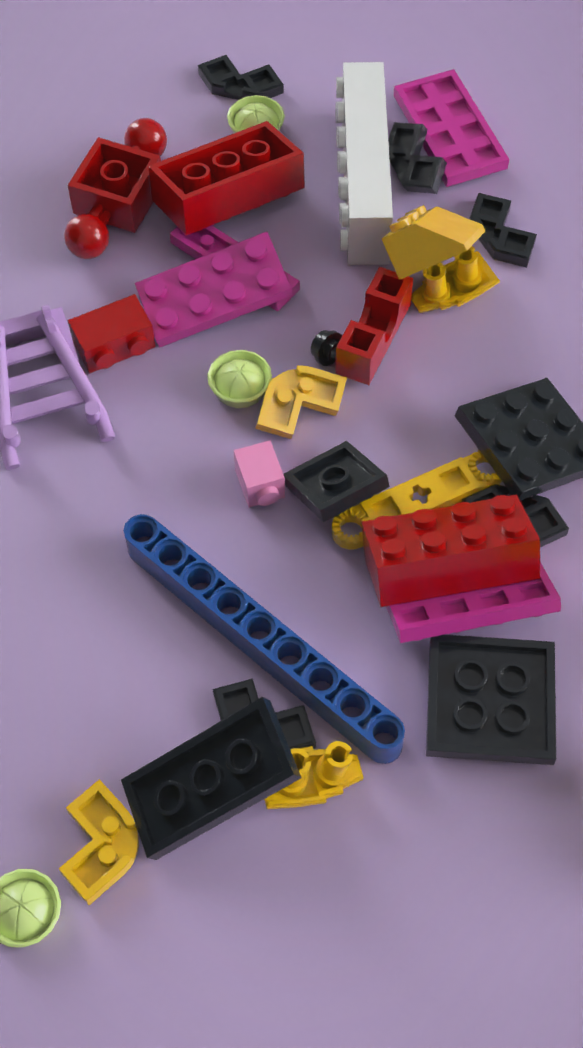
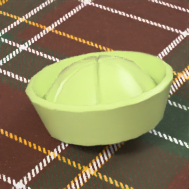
M258 95L244 97L236 101L229 108L227 114L228 124L233 133L268 121L280 131L285 118L283 108L277 101Z
M246 350L229 351L220 355L211 364L207 373L208 385L217 398L227 406L234 408H247L258 403L265 395L266 389L272 380L271 368L266 360L255 352Z
M17 869L0 877V943L8 947L24 948L40 942L53 930L59 919L61 899L57 886L47 875L34 869Z

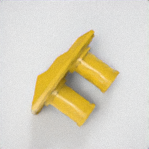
M471 246L467 251L454 256L455 260L446 265L440 262L423 269V285L412 293L411 301L419 313L439 308L442 311L455 305L460 307L500 283V280L479 251H475V248Z
M342 741L332 742L326 749L314 750L313 746L290 749L302 778L265 798L266 809L324 804L327 802V798L343 794V789L364 779L358 755L349 754L352 751L351 747Z

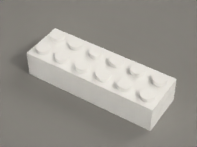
M344 62L343 77H336V98H342V101L336 102L335 105L336 123H342V126L336 127V145L338 148H343V151H337V171L339 174H344V177H338V197L340 200H345V203H339V224H341V227H346V229L340 230V250L347 251L348 265H388L390 257L381 239L391 232L389 225L393 224L384 62Z

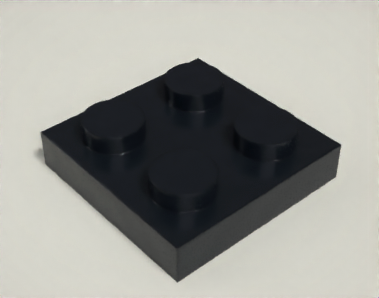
M348 441L283 474L285 486L322 522L340 515L349 508L372 498L377 493L390 487L387 474Z

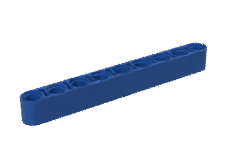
M139 514L128 519L123 531L129 556L135 563L371 760L381 764H388L399 758L405 735V728L399 717L155 518ZM140 537H150L149 540L144 542L136 541ZM168 560H178V561H179V562H178L177 564H175V565H171V566L164 565V563L167 562ZM198 583H206L209 585L208 587L201 590L192 588L194 585ZM226 607H235L239 609L237 612L233 614H224L221 612V610H223ZM257 631H264L269 634L263 639L250 637L252 633ZM286 656H295L299 659L297 663L292 665L284 664L280 660ZM317 681H325L331 687L327 690L319 691L312 688L311 685ZM347 707H357L363 714L358 717H348L342 710ZM379 733H388L394 737L395 741L391 744H381L376 741L374 736Z

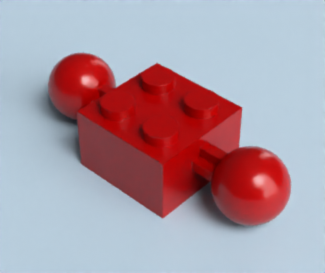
M140 118L133 121L126 129L124 135L125 145L98 137L68 183L73 214L77 216L68 222L64 231V241L68 250L76 257L93 259L100 256L106 250L109 243V231L106 224L135 233L153 204L148 166L161 161L160 156H162L167 146L166 132L157 121L151 118Z

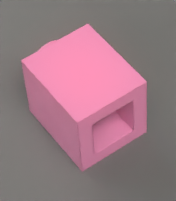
M271 440L234 450L235 471L248 508L257 505L268 506L278 501V499L285 498V477Z

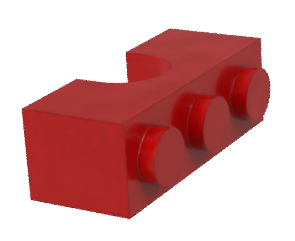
M379 266L365 292V303L359 322L350 320L336 347L335 374L368 386L370 385L411 305L412 277L407 276L399 280L395 271Z

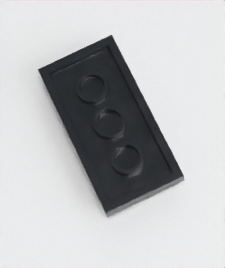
M261 697L121 779L146 857L157 860L302 777L271 701Z

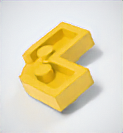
M297 365L296 369L282 372L275 378H272L266 389L255 429L291 439L301 406L336 416L339 411L347 377L303 365Z
M100 779L66 807L68 814L90 837L91 841L59 868L63 877L88 906L128 872L136 859L139 848V835L133 817Z

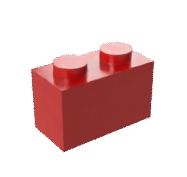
M135 294L68 320L73 343L89 374L100 369H107L115 363L132 356L142 355L156 347L153 325Z

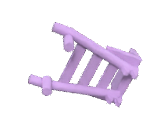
M48 304L41 306L42 310L0 321V452L6 470L16 469L20 466L15 448L20 445L21 439L16 426L12 424L85 404L86 421L91 425H96L101 442L115 439L108 412L79 364L62 307L50 310ZM47 336V338L6 349V346ZM53 353H56L62 362L8 378L7 366ZM71 378L77 388L10 407V395Z

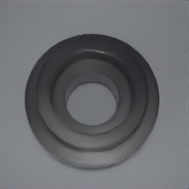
M323 330L315 336L311 344V354L315 357L317 363L322 366H329L336 362V347L342 334L334 330Z

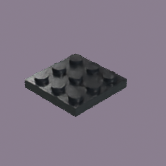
M548 378L458 407L454 415L510 493L512 495L517 494L519 500L583 478V422Z
M460 635L430 637L426 756L554 765L556 761L555 642Z

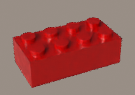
M268 121L148 166L152 201L185 235L199 232L206 227L229 220L236 215L305 188L304 152Z
M517 494L511 496L500 495L493 499L471 503L460 502L453 506L431 510L420 509L414 513L396 516H380L374 520L361 522L365 562L380 607L540 579V538Z

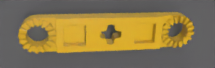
M478 449V452H474L464 458L455 459L376 494L372 498L364 500L358 505L342 512L333 518L332 538L338 546L344 549L354 550L363 547L362 532L360 531L359 535L355 534L354 537L353 535L348 537V534L344 535V532H341V527L344 524L352 522L362 528V521L374 520L380 516H396L414 513L420 509L431 510L453 506L472 494L492 485L501 484L502 480L496 472L495 474L491 473V475L488 473L487 475L485 473L481 474V471L476 466L480 463H488V461ZM418 492L420 496L427 495L426 503L422 504L420 500L412 501L413 494Z

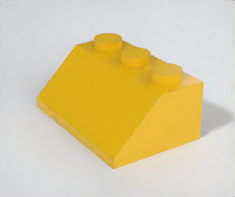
M422 205L405 213V216L389 225L391 232L381 239L400 280L467 251L481 237L485 229L480 223L438 206L426 210L425 206Z

